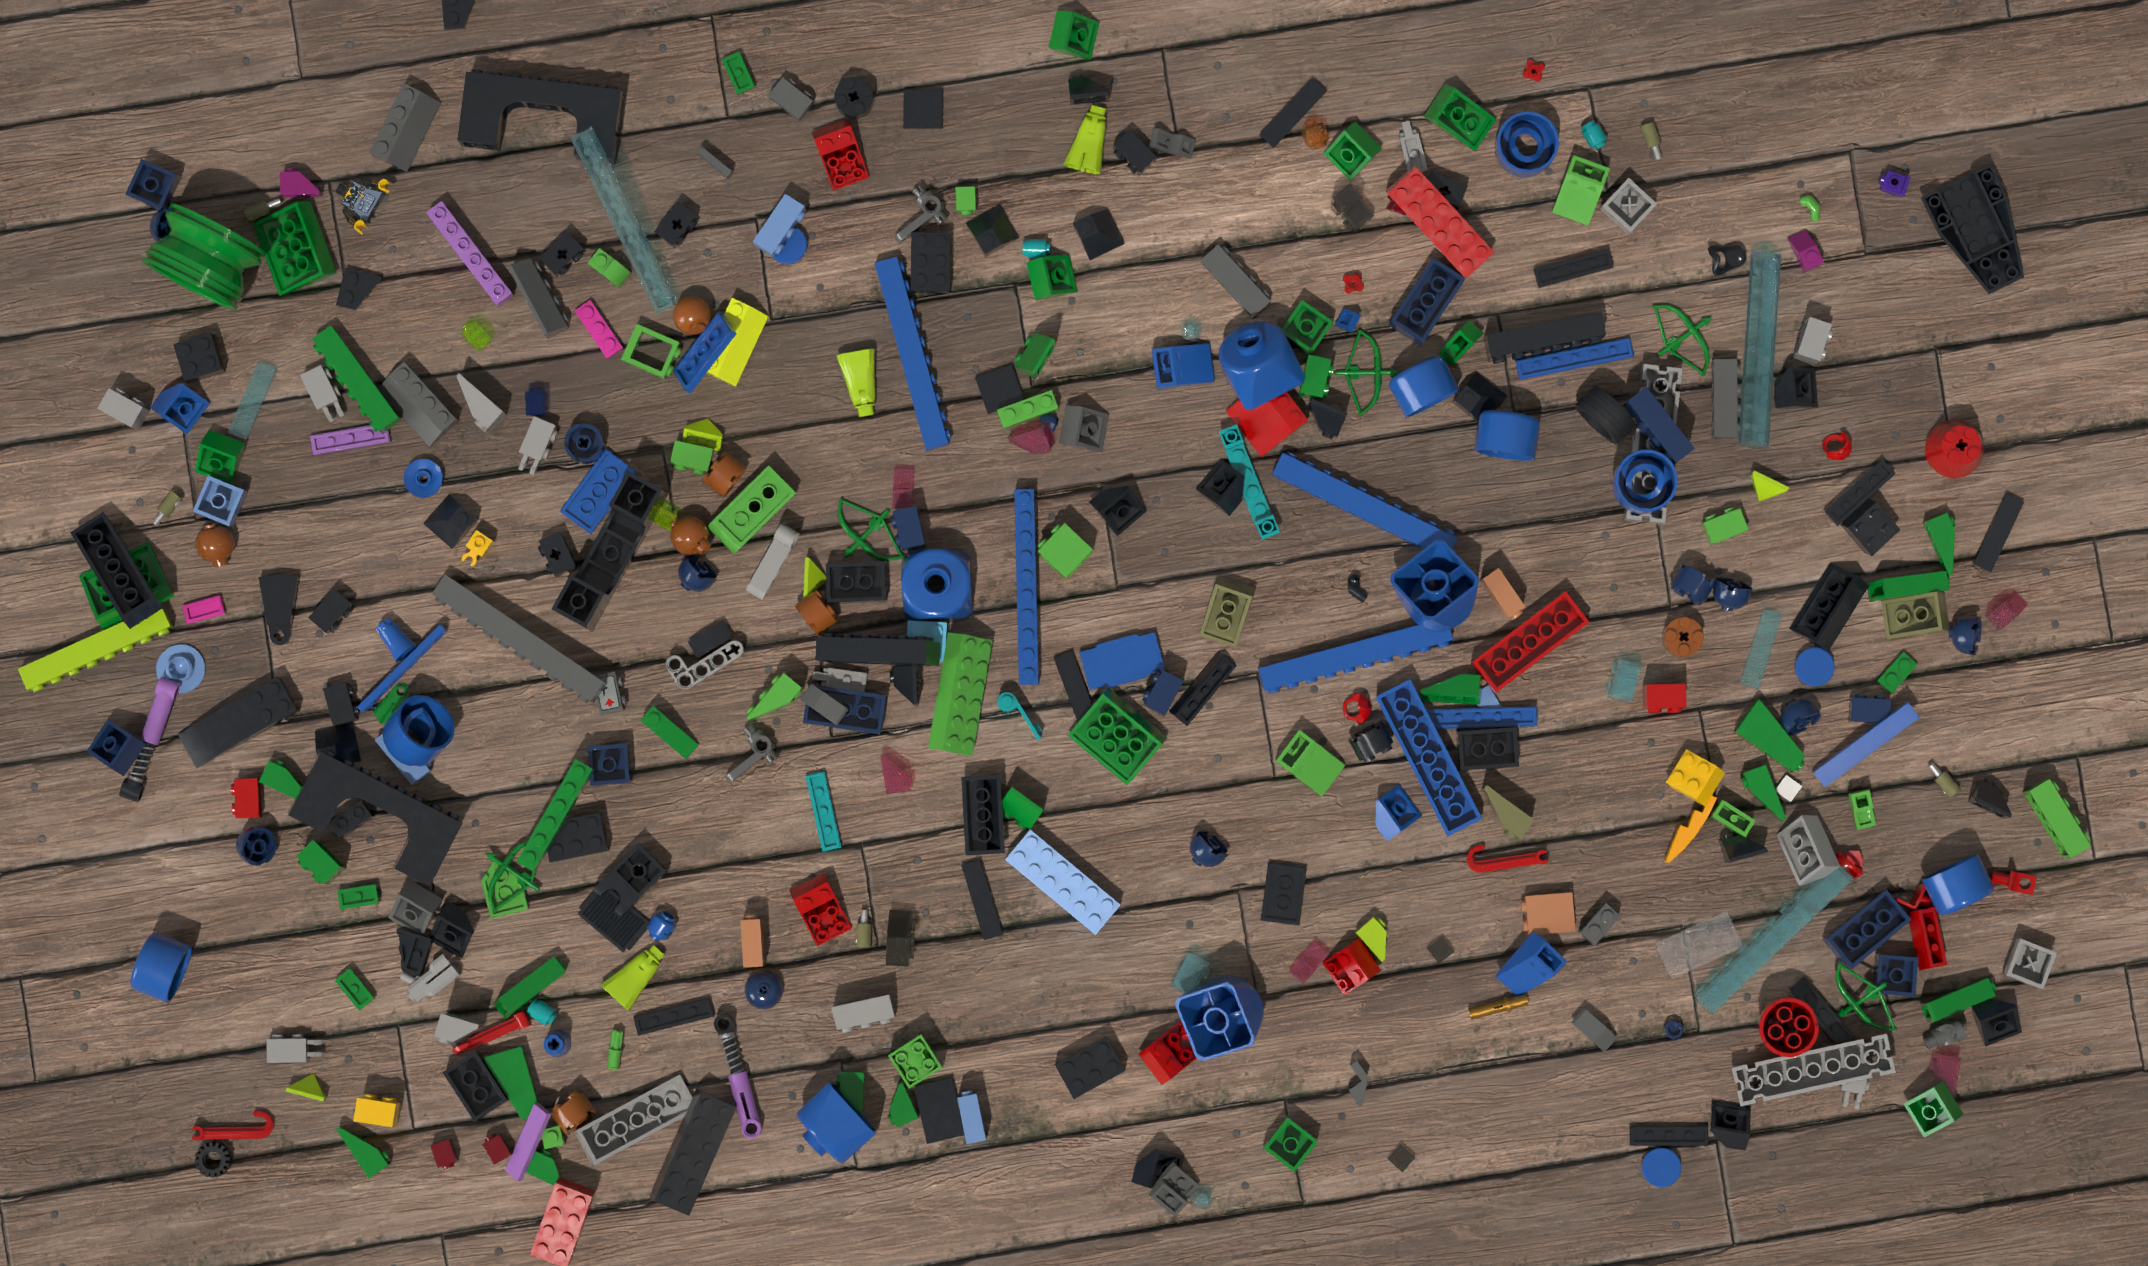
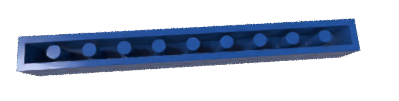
M897 257L875 262L926 452L949 446L948 441L951 440L949 429L944 430L943 422L946 421L944 411H939L937 404L941 403L938 391L934 392L932 386L936 382L933 373H929L927 366L931 365L928 354L924 355L922 347H925L923 335L919 336L917 331L920 328L918 317H913L912 310L915 309L912 298L908 299L907 291H910L908 280H903L902 273L905 272L903 262H898Z
M1287 452V454L1282 453L1272 473V476L1423 550L1435 540L1445 541L1453 550L1458 538L1454 537V532L1448 529L1442 531L1437 528L1438 525L1429 520L1426 523L1420 520V516L1413 512L1407 514L1402 511L1403 508L1394 503L1389 505L1385 503L1384 498L1378 495L1372 497L1367 494L1368 491L1359 486L1354 488L1350 486L1349 481L1341 477L1339 480L1332 477L1333 474L1325 469L1319 471L1314 468L1315 465L1306 460L1303 463L1297 460L1298 456Z
M1015 489L1019 686L1039 685L1034 489Z
M1416 625L1258 668L1264 692L1268 691L1269 694L1279 692L1280 687L1287 686L1288 689L1298 687L1299 682L1313 683L1318 681L1317 677L1324 675L1328 679L1337 676L1336 672L1344 670V674L1356 671L1355 667L1361 665L1364 669L1375 666L1374 662L1381 660L1382 664L1393 661V657L1398 655L1401 658L1412 656L1411 652L1419 650L1420 653L1431 651V646L1438 645V648L1450 645L1449 642L1453 640L1451 629L1433 631Z

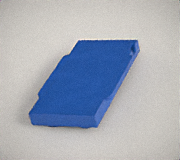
M1155 632L1142 636L1134 634L1097 644L1096 648L1079 652L1089 690L1104 686L1109 688L1147 678L1149 674L1165 670Z

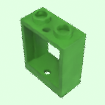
M636 324L621 360L665 380L667 376H671L674 370L673 361L675 358H679L682 348H680V342ZM643 333L672 345L662 371L632 359Z

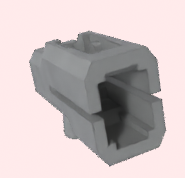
M442 954L430 964L429 971L423 976L413 977L403 972L400 979L411 984L407 987L409 998L413 1002H420L426 996L438 994L461 976V974L454 965H451L452 962L449 958Z

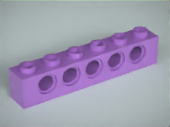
M442 201L426 212L498 307H501L514 297Z

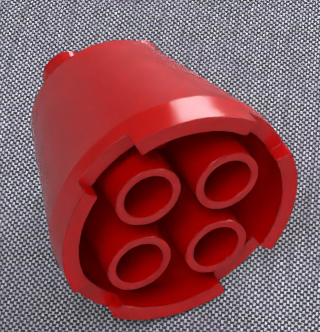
M1949 420L1937 425L1930 432L1925 442V457L1929 466L1946 478L1957 479L1971 474L1978 468L1983 459L1984 443L1980 433L1971 424L1961 420ZM1956 444H1957L1958 446H1965V447L1962 448V451H1961L1960 448H1956Z
M1781 998L1770 1003L1762 1012L1758 1025L1759 1035L1763 1044L1768 1050L1782 1057H1795L1807 1052L1814 1045L1819 1032L1818 1021L1813 1009L1805 1002L1795 998ZM1787 1022L1788 1030H1783L1782 1026L1778 1024Z

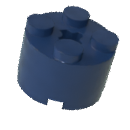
M577 424L566 433L564 446L567 454L574 461L580 464H591L596 462L603 454L605 440L602 433L593 425ZM582 440H585V441H588V440H589V442L587 443V444H588V447H587V448H585L584 446L581 447V446H582V443H581Z
M1681 564L1670 585L1674 593L1681 597L1687 595L1691 602L1700 606L1702 603H1705L1716 582L1712 579L1710 581L1705 579L1706 575L1700 571Z

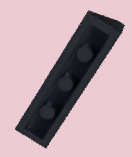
M1217 652L1169 712L1188 726L1234 670L1236 665L1225 655Z

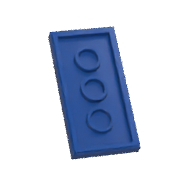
M720 311L673 370L684 390L690 394L737 334L725 314Z
M605 449L560 512L592 535L610 511L611 507L609 504L627 471L635 475L638 472Z

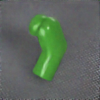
M1811 195L1802 196L1800 204L1810 209V221H1820V204Z

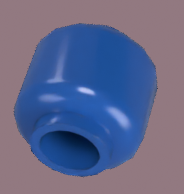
M666 911L655 913L647 925L650 937L656 941L669 939L676 928L675 917Z

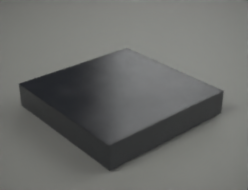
M904 89L903 129H942L943 90Z
M1012 365L975 377L988 415L997 412L998 409L1024 400Z

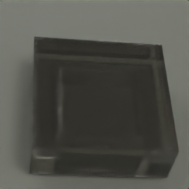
M1440 937L1427 947V950L1438 964L1454 952L1443 937Z
M1401 1144L1388 1157V1160L1401 1172L1415 1159Z

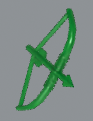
M1653 305L1652 308L1655 310L1665 348L1658 352V356H1662L1668 351L1698 371L1701 376H1705L1710 361L1709 349L1698 329L1704 325L1708 326L1712 317L1701 318L1702 321L1695 326L1680 309L1671 305ZM1657 308H1666L1676 313L1689 331L1679 338L1672 337L1666 341ZM1691 334L1698 341L1697 343L1701 345L1704 352L1705 365L1703 371L1674 352L1681 347L1680 342Z
M1358 329V335L1345 370H1336L1334 373L1335 375H1345L1359 412L1358 416H1361L1376 404L1382 386L1381 376L1390 375V377H1393L1401 372L1393 368L1382 370L1379 347L1375 340ZM1361 334L1369 340L1373 347L1375 356L1374 370H1360L1358 366H1350ZM1360 375H1374V396L1369 406L1361 411L1350 379H1358Z
M840 498L838 506L840 525L848 536L855 541L850 549H846L844 558L854 555L853 551L858 546H861L866 553L883 561L898 560L905 557L897 547V543L884 520L890 513L889 509L878 515ZM842 503L874 516L869 521L870 527L861 537L853 529H850L844 521ZM884 525L899 556L889 557L879 554L866 543V537L873 530L879 531Z
M528 840L518 844L508 853L504 861L495 857L496 854L486 853L490 862L494 861L500 865L495 874H493L494 876L488 888V898L494 913L529 887L537 892L540 891V887L533 883L536 872H532V876L525 872L520 874L509 866L515 855L526 846ZM507 870L517 877V883L523 888L495 907L493 890L497 880Z
M1839 962L1835 976L1836 984L1843 998H1845V1001L1850 1006L1846 1009L1841 1008L1838 1017L1848 1016V1012L1855 1010L1860 1018L1879 1030H1897L1880 991L1887 986V983L1883 982L1877 987L1844 966L1842 962ZM1841 968L1870 986L1865 990V996L1856 1001L1849 995L1850 993L1845 990L1841 982ZM1880 997L1891 1026H1883L1874 1022L1866 1015L1860 1004L1867 999L1875 1000Z

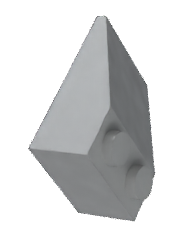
M458 374L457 379L471 414L476 419L474 423L484 432L489 430L492 433L507 415L461 374Z

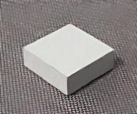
M1785 775L1775 790L1776 793L1791 802L1802 786Z

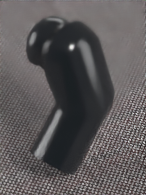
M1353 574L1347 581L1348 592L1363 603L1368 595L1360 590V577L1357 574Z

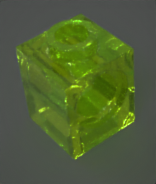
M469 321L462 328L463 332L461 334L478 352L493 340L476 321Z

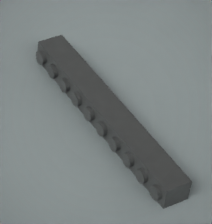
M446 574L432 592L436 596L435 601L443 606L448 604L452 607L451 612L459 617L463 614L468 618L466 622L475 628L478 625L484 629L482 633L491 639L493 636L498 638V644L507 650L509 647L516 650L514 652L516 656L522 660L526 657L532 661L530 663L532 667L538 671L541 668L547 672L546 676L554 682L557 679L563 682V688L569 692L574 690L579 693L577 697L585 703H588V701L595 703L607 683Z

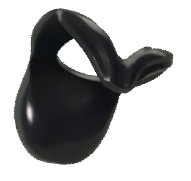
M1713 245L1708 247L1709 255L1714 258L1712 272L1716 276L1723 275L1729 270L1740 268L1746 262V252L1740 246L1722 247ZM1715 252L1723 253L1725 257V266L1723 268H1718L1721 259Z

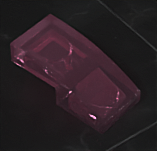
M894 467L892 508L904 509L912 507L914 468Z
M1315 940L1289 972L1304 984L1330 952Z

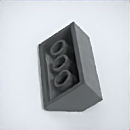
M403 83L369 153L381 161L408 172L441 103Z
M529 258L509 265L508 268L547 339L569 329L567 326L569 320L564 312L560 313L558 306H560L558 299L555 295L551 296L548 291L551 288L546 278L542 279L539 274L542 270L538 262H533Z
M405 362L389 374L379 387L385 399L429 447L459 422Z

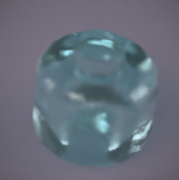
M1197 321L1184 323L1180 327L1183 339L1189 340V342L1196 341L1201 336L1200 325Z
M1198 1189L1195 1191L1191 1199L1195 1208L1209 1209L1211 1207L1212 1193L1210 1190Z

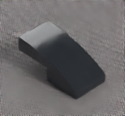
M721 621L689 640L688 643L696 657L700 658L732 639L733 635L726 623Z

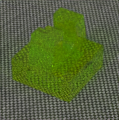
M664 504L658 509L654 523L671 531L670 526L677 518L679 511L675 509L671 513L667 510L669 505Z

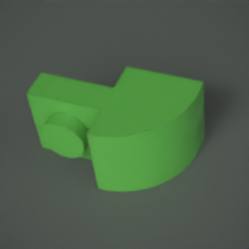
M600 248L588 262V265L619 289L631 275L629 270Z
M1865 789L1849 793V806L1852 810L1855 828L1860 830L1876 826L1870 790Z

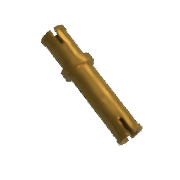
M1526 994L1512 998L1504 997V1000L1468 1008L1470 1018L1473 1020L1504 1011L1512 1012V1009L1528 1006Z

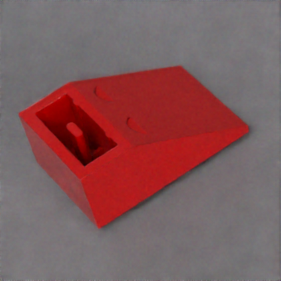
M848 119L812 132L833 191L870 178Z
M825 873L789 890L817 946L852 929Z
M1182 1021L1138 1053L1161 1085L1172 1079L1197 1059Z

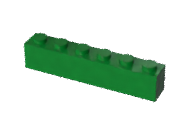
M332 325L312 338L315 342L313 345L314 349L319 355L323 353L326 357L325 364L330 370L334 369L338 374L335 376L342 386L344 384L349 389L347 394L352 401H358L360 406L357 408L364 417L368 415L371 419L369 424L375 432L379 430V432L384 434L401 421Z
M575 759L517 859V863L533 872L537 871L595 769Z

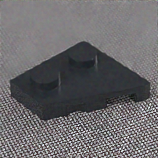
M442 0L444 30L465 29L475 0Z
M345 268L336 306L356 311L362 304V301L382 281L383 277Z
M397 928L396 931L399 934L400 941L399 953L402 958V971L422 976L434 939Z

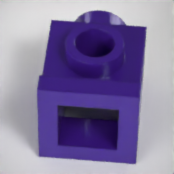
M1888 170L1885 174L1882 173L1878 184L1881 185L1879 191L1902 198L1906 193L1911 177ZM1892 179L1897 180L1896 186L1891 184Z

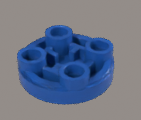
M794 227L796 230L790 239L787 238L783 243L785 247L779 255H775L774 259L777 262L786 265L796 264L804 257L807 250V240L803 232L797 227Z
M1817 647L1808 648L1802 651L1795 661V673L1799 681L1805 685L1812 687L1821 686L1827 683L1833 676L1834 661L1831 655L1824 649Z
M1655 1148L1644 1156L1641 1171L1646 1181L1651 1185L1667 1187L1675 1183L1679 1178L1681 1162L1673 1151L1666 1148Z

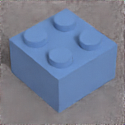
M207 476L193 512L233 528L247 491Z

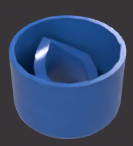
M1520 112L1511 116L1504 122L1495 140V155L1499 164L1508 173L1521 178H1529L1541 174L1550 166L1557 154L1559 147L1557 130L1549 119L1536 112ZM1528 135L1534 138L1537 143V152L1532 156L1522 155L1515 144L1518 137Z
M1440 355L1432 356L1409 367L1389 381V388L1405 418L1414 416L1440 403L1460 390L1444 358Z
M1485 410L1479 416L1474 451L1497 458L1534 461L1540 432V421L1526 414L1502 410Z
M1639 450L1628 455L1617 466L1612 479V489L1617 501L1626 510L1636 514H1650L1663 508L1673 498L1678 485L1677 472L1672 462L1665 455L1654 450ZM1641 471L1650 473L1655 479L1654 490L1646 495L1638 494L1632 488L1634 475Z
M423 695L411 696L403 701L385 722L383 727L384 744L389 753L399 762L412 767H422L431 763L452 741L455 729L454 722L448 710L437 700ZM408 730L418 734L422 745L413 741L408 736Z
M1979 854L1957 861L1922 879L1935 909L1940 915H1948L1989 896L1994 891V885Z
M158 932L152 933L145 941L135 962L130 980L132 989L169 1003L175 996L184 978L191 958L192 946Z

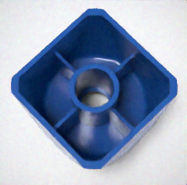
M1270 322L1245 324L1231 332L1220 346L1219 362L1224 377L1245 409L1253 410L1303 384L1306 378L1285 334L1276 324Z
M1435 540L1392 573L1390 582L1404 608L1419 626L1428 630L1444 631L1458 626L1471 614L1476 600L1479 578L1445 541Z
M926 549L908 553L902 559L903 606L905 617L909 621L967 619L973 613L970 556L966 552L955 549ZM935 575L942 576L945 581L943 589L938 592L931 591L927 585L929 578Z
M1224 975L1209 980L1178 997L1175 1003L1195 1056L1202 1061L1251 1047L1264 1018V1008L1258 992L1244 979L1232 975Z
M832 1081L797 1112L798 1119L807 1129L802 1136L821 1157L828 1152L841 1164H844L877 1133L876 1129L855 1109Z

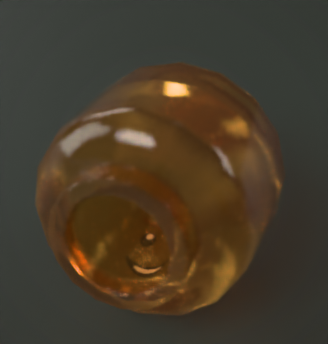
M1316 120L1305 123L1306 127L1301 131L1305 145L1313 150L1326 146L1329 134L1325 124L1322 122L1317 123Z

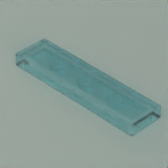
M258 361L228 431L229 434L247 441L277 371L276 368Z
M1763 609L1740 684L1759 690L1782 615Z

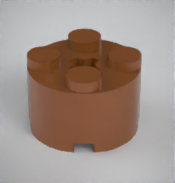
M725 451L719 460L717 459L710 467V473L708 472L704 476L702 482L724 498L731 491L734 484L742 477L747 467Z
M817 590L811 592L795 605V608L801 613L804 620L818 637L839 619Z
M1680 617L1668 623L1664 628L1662 636L1664 648L1671 655L1677 657H1687L1696 653L1704 640L1703 630L1699 623L1688 617ZM1679 633H1681V634H1684V633H1685V634L1687 635V636H1686V640H1687V641H1685V640L1680 641L1679 638H1680L1681 636H1680Z
M577 1091L568 1096L566 1103L563 1105L560 1103L552 1109L554 1113L552 1118L566 1136L571 1135L569 1133L570 1130L576 1131L593 1119L592 1113L595 1115L598 1113L585 1094L578 1093Z

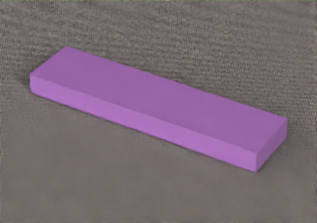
M370 425L310 436L313 455L391 442L389 430L382 434L379 430L375 432Z
M539 1103L533 1105L505 1169L517 1181L523 1180L551 1116V1113Z

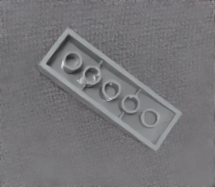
M678 1075L579 1128L574 1133L593 1167L685 1117L692 1101V1096L681 1075Z

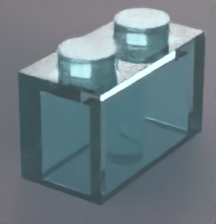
M1618 659L1616 663L1613 662L1610 674H1613L1612 681H1608L1605 690L1608 693L1607 698L1629 704L1632 703L1642 665Z
M1188 952L1170 987L1185 994L1200 986L1199 982L1202 977L1206 979L1211 970L1208 967L1210 963Z

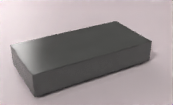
M701 147L698 150V155L724 177L729 179L732 176L733 172L706 149Z

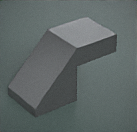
M1153 128L1149 147L1164 153L1192 159L1196 140L1185 135L1171 134L1159 128Z
M812 684L800 699L835 725L839 724L848 711L846 707Z
M1585 1008L1571 1022L1603 1052L1617 1039L1604 1024Z
M1355 1060L1350 1066L1361 1081L1349 1088L1348 1091L1357 1104L1361 1106L1364 1102L1368 1076L1358 1061Z

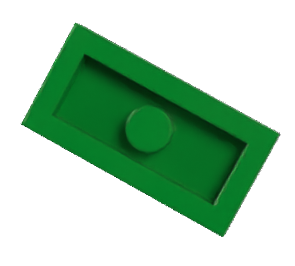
M740 52L722 59L737 95L755 88Z
M1902 652L1876 681L1892 694L1918 664L1906 653Z
M377 884L337 890L340 910L380 904Z
M351 968L334 980L359 1011L375 999Z

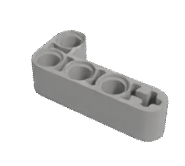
M782 523L780 524L773 537V542L746 588L748 593L764 600L800 536L799 532Z
M731 641L689 668L684 660L676 655L670 656L667 659L666 667L681 689L690 690L740 659L744 655L745 649L740 642ZM733 645H735L736 647L740 646V649L738 650L739 654H730L729 656L731 657V659L728 661V658L723 653V651L726 650V652L729 653L733 650ZM717 655L724 657V662L720 666L714 664V658ZM674 659L680 661V668L677 670H672L670 667V663ZM701 665L707 667V674L704 676H699L697 673V669ZM683 676L690 677L691 683L688 686L681 685V678Z

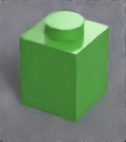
M975 186L955 187L957 213H961V216H971L972 212H976Z
M560 1126L544 1130L542 1135L544 1149L566 1144L564 1132Z

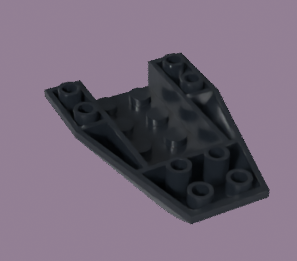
M1991 164L1921 197L1937 233L1988 294L2024 278L2009 201Z

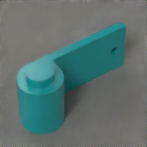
M1009 692L1002 693L997 699L999 709L1006 713L1018 709L1037 741L1041 740L1038 734L1040 732L1041 734L1043 733L1037 723L1032 725L1016 697Z

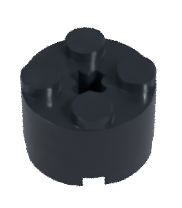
M849 77L840 82L835 90V103L837 109L844 117L859 119L868 115L872 110L874 95L872 88L865 80ZM857 95L859 100L851 102L850 96Z
M1382 721L1378 722L1379 726L1377 727L1372 724L1354 734L1356 737L1354 740L1351 737L1348 739L1359 761L1364 760L1365 763H1368L1376 758L1375 754L1379 752L1383 754L1393 748L1391 746L1393 740Z

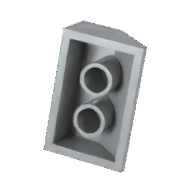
M1802 815L1776 835L1799 886L1824 878L1840 867L1818 815Z
M890 994L831 1007L837 1030L841 1029L842 1033L854 1031V1026L861 1025V1029L872 1027V1022L880 1021V1024L892 1022L891 1018H895Z
M441 1013L434 1037H438V1042L454 1044V1042L461 1041L483 1029L485 1023L451 1013Z

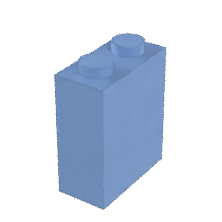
M973 1090L961 1092V1096L957 1097L966 1144L985 1141L987 1138L978 1094L973 1093Z

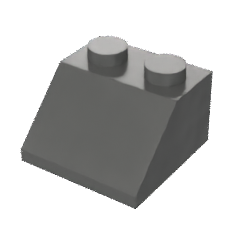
M1066 405L1059 444L1102 453L1109 414L1081 406Z
M409 880L398 894L388 918L411 932L424 936L443 899Z

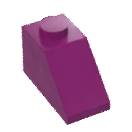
M288 168L285 169V172H280V195L283 198L322 197V193L297 169Z
M1806 230L1787 238L1803 273L1817 268L1824 263L1817 245Z

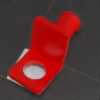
M2011 870L2010 874L1992 871V883L2008 886V890L2013 892L2034 894L2037 879L2035 875L2018 873ZM2023 878H2028L2031 881V886L2028 889L2020 887V881Z
M1922 884L1917 885L1910 903L1893 897L1898 904L1916 910L1918 905L1926 909L1935 907L1930 905V903L1933 904L1931 898L1924 895L1926 888Z

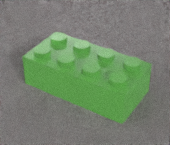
M2050 779L2042 780L2023 791V794L2062 858L2071 859L2091 847L2089 844L2091 840L2085 831H2081L2078 826L2080 821L2076 815L2070 813L2068 809L2070 805L2067 800L2059 795L2058 791L2060 789L2056 782H2051Z

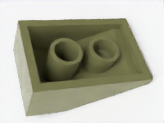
M1219 576L1199 636L1236 648L1256 588Z
M1937 591L1881 601L1887 639L1929 635L1950 630L1944 592Z
M1484 786L1482 791L1501 828L1505 830L1503 834L1511 840L1521 839L1534 822V819L1489 786Z

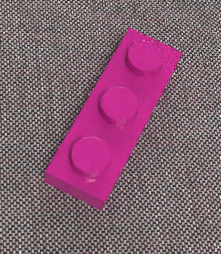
M591 300L574 310L607 359L624 349Z

